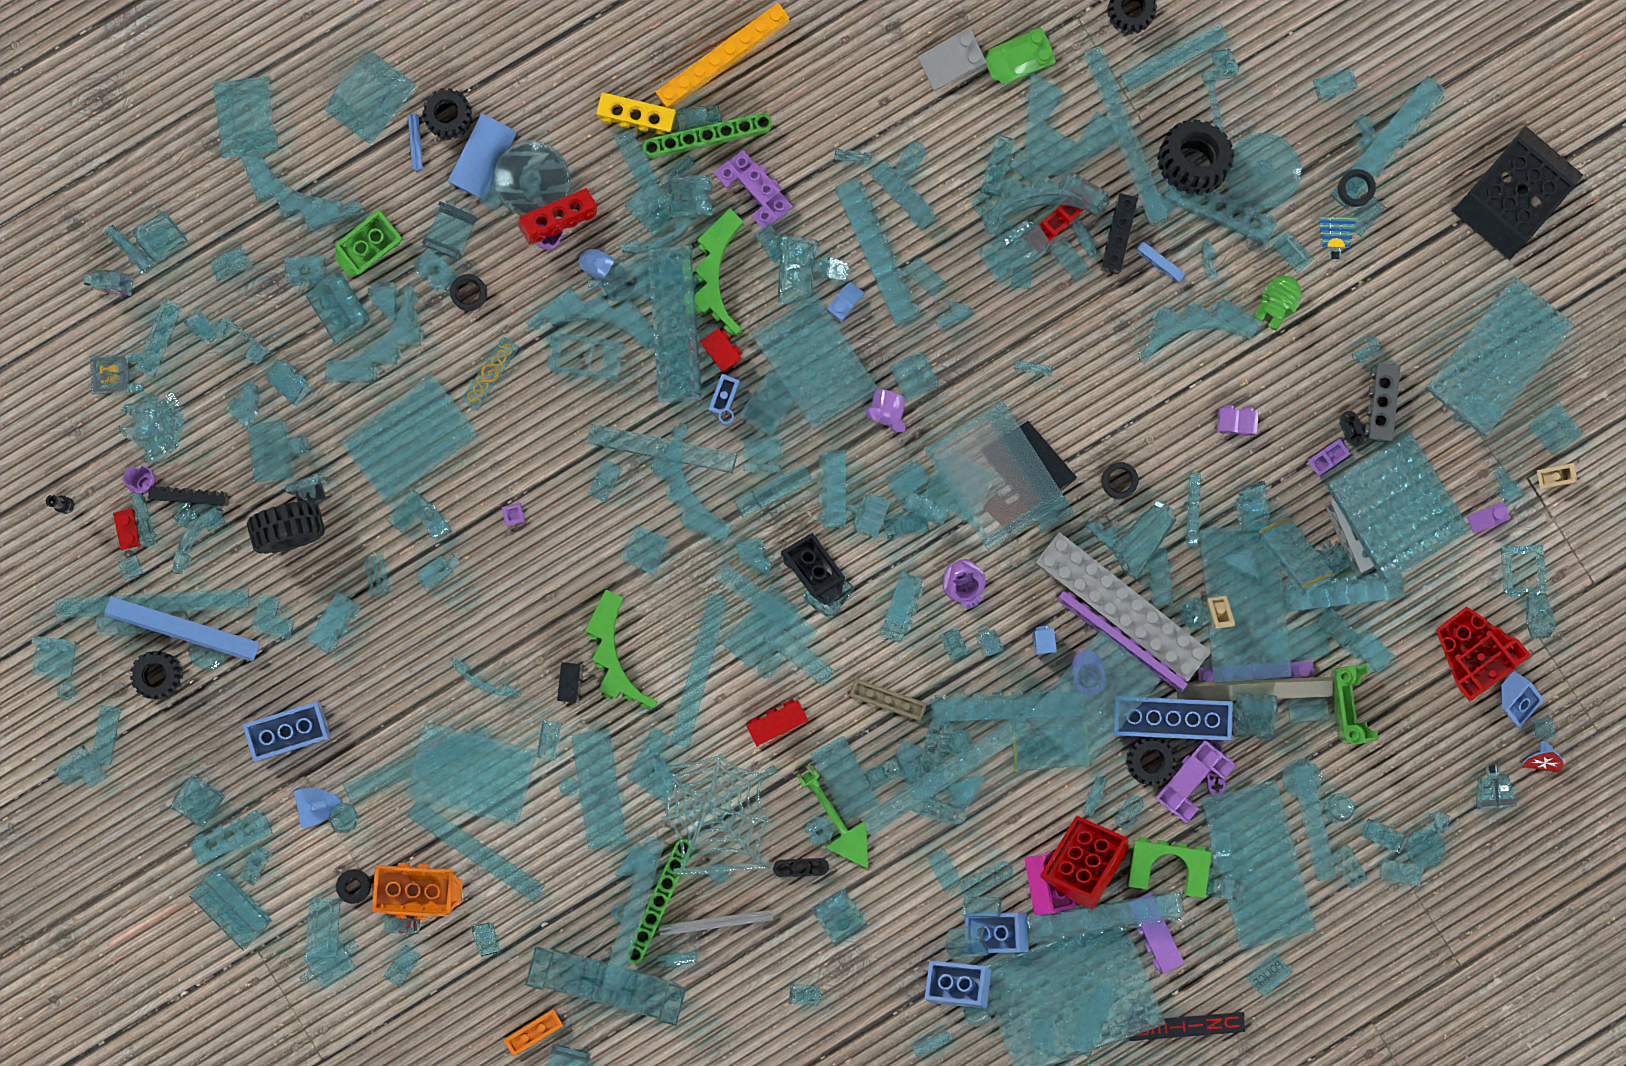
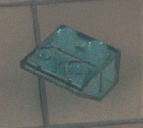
M277 359L265 379L293 405L297 406L312 390L308 386L310 382L299 373L296 375V369L285 360L282 363Z

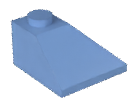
M1515 671L1501 685L1502 709L1516 727L1520 728L1544 699L1528 679Z

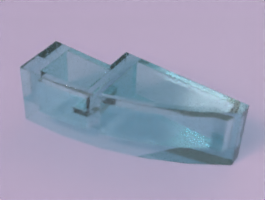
M999 134L996 135L980 193L998 198L1015 139Z
M107 616L96 617L97 636L100 637L159 633Z

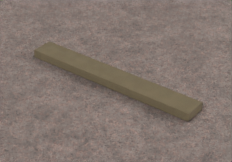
M1332 677L1193 682L1188 683L1182 693L1177 691V699L1235 701L1333 696Z

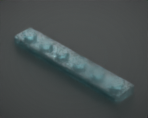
M1221 22L1127 70L1120 74V78L1127 91L1130 92L1229 40V37Z
M724 562L714 576L717 581L804 644L808 645L817 633V628L726 562Z
M1308 764L1292 768L1316 880L1321 881L1334 878L1336 873L1312 765Z

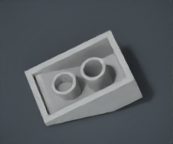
M971 29L949 38L918 56L933 91L986 67V60Z

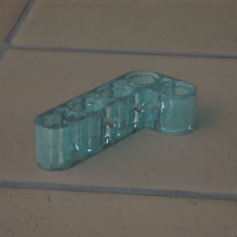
M883 161L870 173L874 181L909 214L912 222L920 230L924 229L936 218L931 206L887 162Z

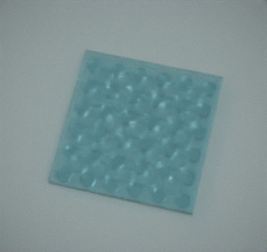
M1411 432L1325 483L1385 584L1470 531Z

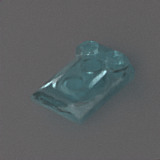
M1024 221L977 252L997 284L1046 254L1050 241L1038 223Z
M782 235L778 240L777 250L780 253L778 303L797 305L801 300L812 296L817 240Z

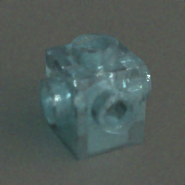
M814 815L812 822L808 821L805 833H808L807 838L810 839L809 842L820 846L821 843L825 844L826 840L830 841L834 831L830 829L833 821ZM821 828L823 832L818 835L815 830Z

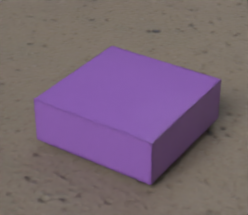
M521 503L502 507L506 526L525 522Z

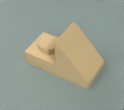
M1574 463L1537 470L1540 489L1578 482Z
M1227 596L1207 598L1208 608L1212 617V629L1235 626Z

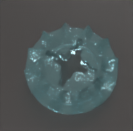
M1190 598L1183 605L1182 619L1189 628L1197 629L1203 626V622L1207 621L1205 617L1209 612L1206 611L1207 605L1203 603L1202 599ZM1195 611L1199 612L1196 616L1191 613H1194Z

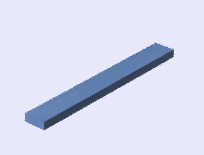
M112 596L104 612V616L254 662L260 645L259 642Z

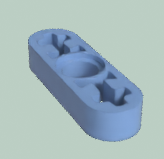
M1141 242L1135 249L1138 254L1175 282L1180 283L1185 276L1178 267L1146 243Z

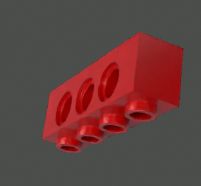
M584 188L518 218V228L529 245L534 242L538 243L550 235H557L561 230L568 227L573 228L584 220H591L597 215V204L588 189Z

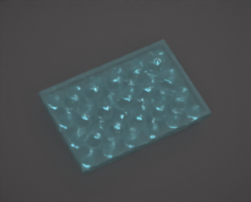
M814 295L751 334L813 430L878 389L817 295Z
M430 374L341 441L340 444L387 504L479 434L434 375Z
M1100 630L1026 719L1083 767L1087 768L1161 679L1104 631Z
M425 722L405 797L518 826L538 750Z

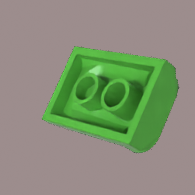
M1042 28L1033 29L1027 34L988 50L987 55L984 57L991 78L1000 81L1003 85L1056 63L1053 51Z
M378 209L334 245L336 247L334 259L348 276L360 275L390 250L398 247L404 239L388 218Z

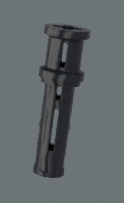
M49 495L46 498L47 506L53 507L57 512L68 514L74 509V501L69 497Z

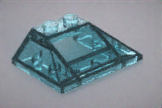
M371 51L356 62L334 90L325 111L371 145L417 85Z
M270 76L213 83L222 158L279 151L270 95H272Z

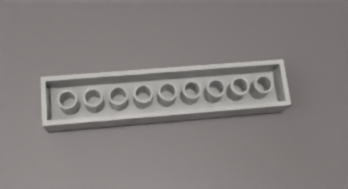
M1060 532L1057 533L1034 562L1036 566L1084 604L1091 607L1098 615L1107 619L1112 626L1119 628L1126 637L1135 640L1141 649L1150 651L1155 656V660L1159 663H1166L1174 674L1182 675L1186 679L1185 682L1189 681L1211 653L1210 650Z

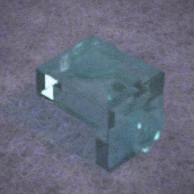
M1361 114L1353 121L1363 135L1356 142L1357 146L1368 144L1373 140L1372 136L1376 133L1370 118Z
M821 258L817 267V276L846 282L849 263L834 258Z
M1374 335L1366 338L1369 348L1351 354L1353 361L1359 360L1360 363L1371 360V356L1379 353V341L1377 338H1374Z
M790 984L789 1004L818 1006L821 998L819 986Z

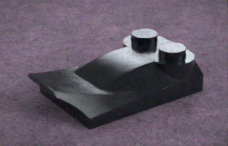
M813 532L781 551L780 554L783 557L784 564L793 570L814 599L820 601L823 605H827L843 594L842 589L845 576Z

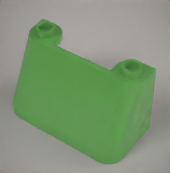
M1368 664L1338 667L1333 669L1330 677L1333 679L1332 697L1339 740L1344 744H1362L1378 741L1377 731L1370 730L1367 727V722L1357 723L1352 685L1361 684V678L1369 673Z

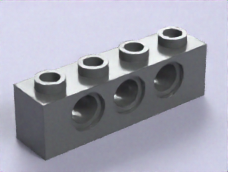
M1377 363L1371 368L1370 378L1373 379V383L1368 391V397H1371V401L1366 409V416H1369L1368 424H1365L1364 435H1367L1366 440L1386 443L1393 441L1401 365ZM1380 379H1385L1387 381V388H1382L1380 386ZM1378 398H1383L1386 401L1385 407L1378 405ZM1376 417H1381L1384 420L1383 426L1376 424Z

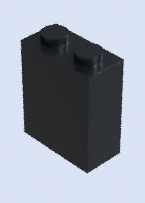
M561 662L557 701L580 703L584 665Z

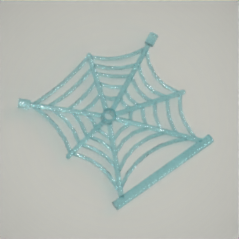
M722 754L693 763L661 766V763L654 757L651 759L649 764L655 769H659L666 791L665 816H662L661 820H667L673 827L681 846V867L673 869V876L770 869V862H763L760 859L759 842L764 828L768 823H772V820L768 819L762 810L759 795L764 777L777 772L774 765L761 773L741 769L723 758ZM717 759L715 766L702 770L670 774L665 770L694 766ZM721 761L740 772L757 776L751 780L738 777L728 771L721 764ZM719 768L735 779L745 783L741 786L724 776L719 771ZM715 769L712 777L698 782L682 784L675 778ZM664 774L671 779L675 790V813L668 815L669 791ZM720 775L725 781L735 786L736 789L730 791L717 780V776ZM712 780L711 787L704 790L691 791L687 788ZM758 780L760 781L757 786L756 800L758 809L763 817H759L754 813L749 801L751 786ZM676 784L684 790L682 812H678L679 796ZM715 784L726 791L727 794L724 796L718 795L714 791ZM748 787L746 802L752 815L745 814L741 803L742 789ZM709 791L707 802L702 801L695 795ZM737 792L741 812L734 811L732 806V795ZM687 794L693 798V809L686 810ZM713 795H714L715 797L719 798V799H717V800L711 802ZM729 798L731 810H727L725 806V799ZM696 801L701 804V807L696 808ZM722 802L723 809L714 807L718 803ZM706 804L710 805L709 811L705 810ZM702 811L703 814L701 816V819L699 820L697 812ZM714 811L721 812L723 814L721 815V817H719ZM694 813L698 823L697 828L689 814ZM707 813H710L716 819L704 822ZM726 814L733 815L729 826L723 821ZM686 815L691 822L694 830L692 840L690 832L680 816ZM739 816L743 817L736 834L731 828L735 817ZM677 817L687 833L689 847L686 855L682 837L674 823L670 820ZM746 818L753 819L745 844L740 838L741 828ZM762 821L764 824L758 833L755 854L749 848L750 835L755 823ZM711 823H720L724 827L706 829L700 832L701 827ZM723 831L730 833L735 838H711L701 841L694 846L697 837L707 832ZM712 841L736 842L746 850L713 848L697 853L689 858L691 851ZM715 851L738 852L753 857L757 861L752 863L685 868L686 863L694 858Z

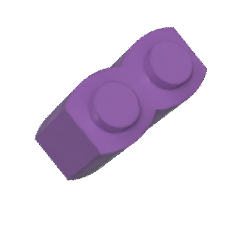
M1224 405L1223 408L1218 409L1216 432L1255 436L1257 435L1259 412L1254 411L1252 407H1242V410H1238L1233 405Z

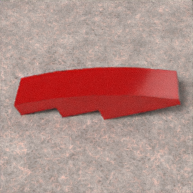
M1085 185L1081 186L1030 232L1025 239L1038 252L1097 198Z

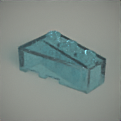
M901 572L879 636L901 643L905 632H910L913 623L910 618L912 614L915 615L919 604L916 603L917 597H922L925 587L921 585L924 579Z

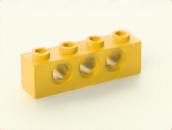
M602 92L596 115L603 123L611 124L612 121L624 128L633 126L637 127L638 131L647 133L650 130L654 131L658 136L672 134L676 110ZM619 107L623 111L620 115H614L612 113L613 110ZM634 112L641 113V117L637 120L632 119L631 115ZM657 116L660 120L657 124H651L649 122L650 118Z

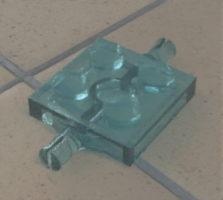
M334 935L302 956L307 964L308 972L299 977L302 980L301 982L304 984L311 978H314L324 989L356 968L350 957V952L359 947L356 944L357 942L354 940L347 946H344L337 936Z

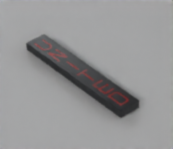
M1244 1012L1127 1021L1129 1041L1245 1032Z

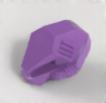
M968 559L957 561L947 566L942 588L950 599L962 602L964 608H973L982 601L980 594L986 585L985 573Z

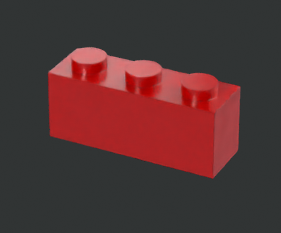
M791 699L783 703V708L777 710L775 707L765 712L767 716L761 719L757 716L748 721L749 725L746 727L756 747L808 721L798 700L794 702Z

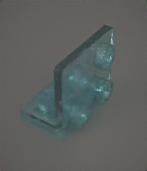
M32 636V644H36L32 674L71 679L76 641Z

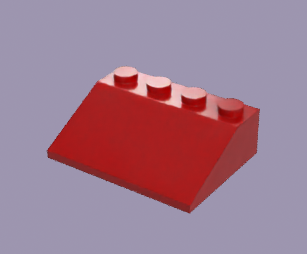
M1076 815L1040 877L1074 902L1093 910L1129 850L1128 838Z

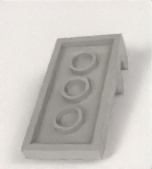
M1337 498L1325 503L1324 505L1353 574L1372 568L1377 563L1378 558L1373 556L1365 558L1366 553L1363 551L1368 549L1371 542L1366 539L1355 540L1352 533V522L1344 514L1346 508L1343 502H1339Z

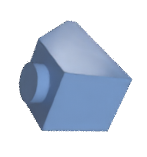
M849 282L830 303L826 312L842 323L865 293Z

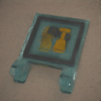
M140 353L90 356L91 394L143 392V384H130L129 362H141L143 355Z

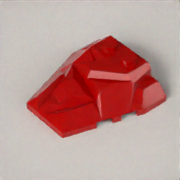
M1467 606L1436 629L1456 686L1469 702L1483 694L1531 656L1518 639L1512 638L1503 632L1501 628L1495 627L1487 619Z

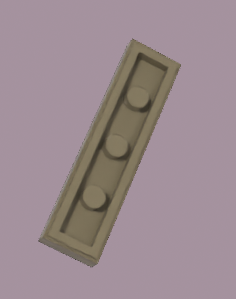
M855 678L849 694L850 697L920 722L927 707V703Z

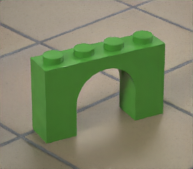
M1138 837V841L1133 840L1126 886L1148 890L1150 870L1154 861L1162 855L1174 854L1181 858L1186 866L1187 874L1184 895L1199 898L1206 897L1212 852L1207 851V847L1196 846L1195 849H1190L1188 844L1182 843L1170 846L1169 841L1157 840V843H1150L1149 838Z

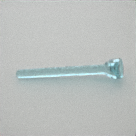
M1216 71L1204 72L1201 74L1202 82L1207 85L1214 126H1218L1223 133L1214 85L1217 79Z

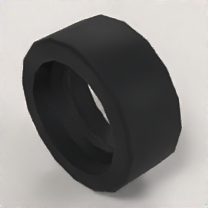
M1362 169L1348 171L1338 184L1340 199L1351 207L1365 205L1373 198L1376 192L1374 178L1369 172ZM1360 177L1367 183L1368 192L1363 198L1353 199L1347 194L1346 184L1351 178Z
M463 274L452 282L450 297L459 309L475 311L485 303L487 288L478 276ZM464 282H473L480 289L479 298L473 303L466 304L458 298V288Z
M1125 462L1111 464L1101 477V485L1104 491L1115 499H1124L1130 496L1137 489L1139 483L1136 470ZM1117 469L1127 471L1131 477L1130 487L1123 492L1113 490L1109 484L1110 474Z

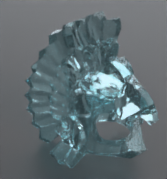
M169 392L160 403H158L159 395L152 394L150 396L146 395L142 402L125 404L121 411L134 417L136 424L131 423L128 427L119 425L118 429L123 436L135 440L138 446H145L146 453L143 459L145 463L151 460L156 463L161 458H165L167 452L171 454L178 447L177 442L180 440L184 424V414L179 400L175 398L172 392Z

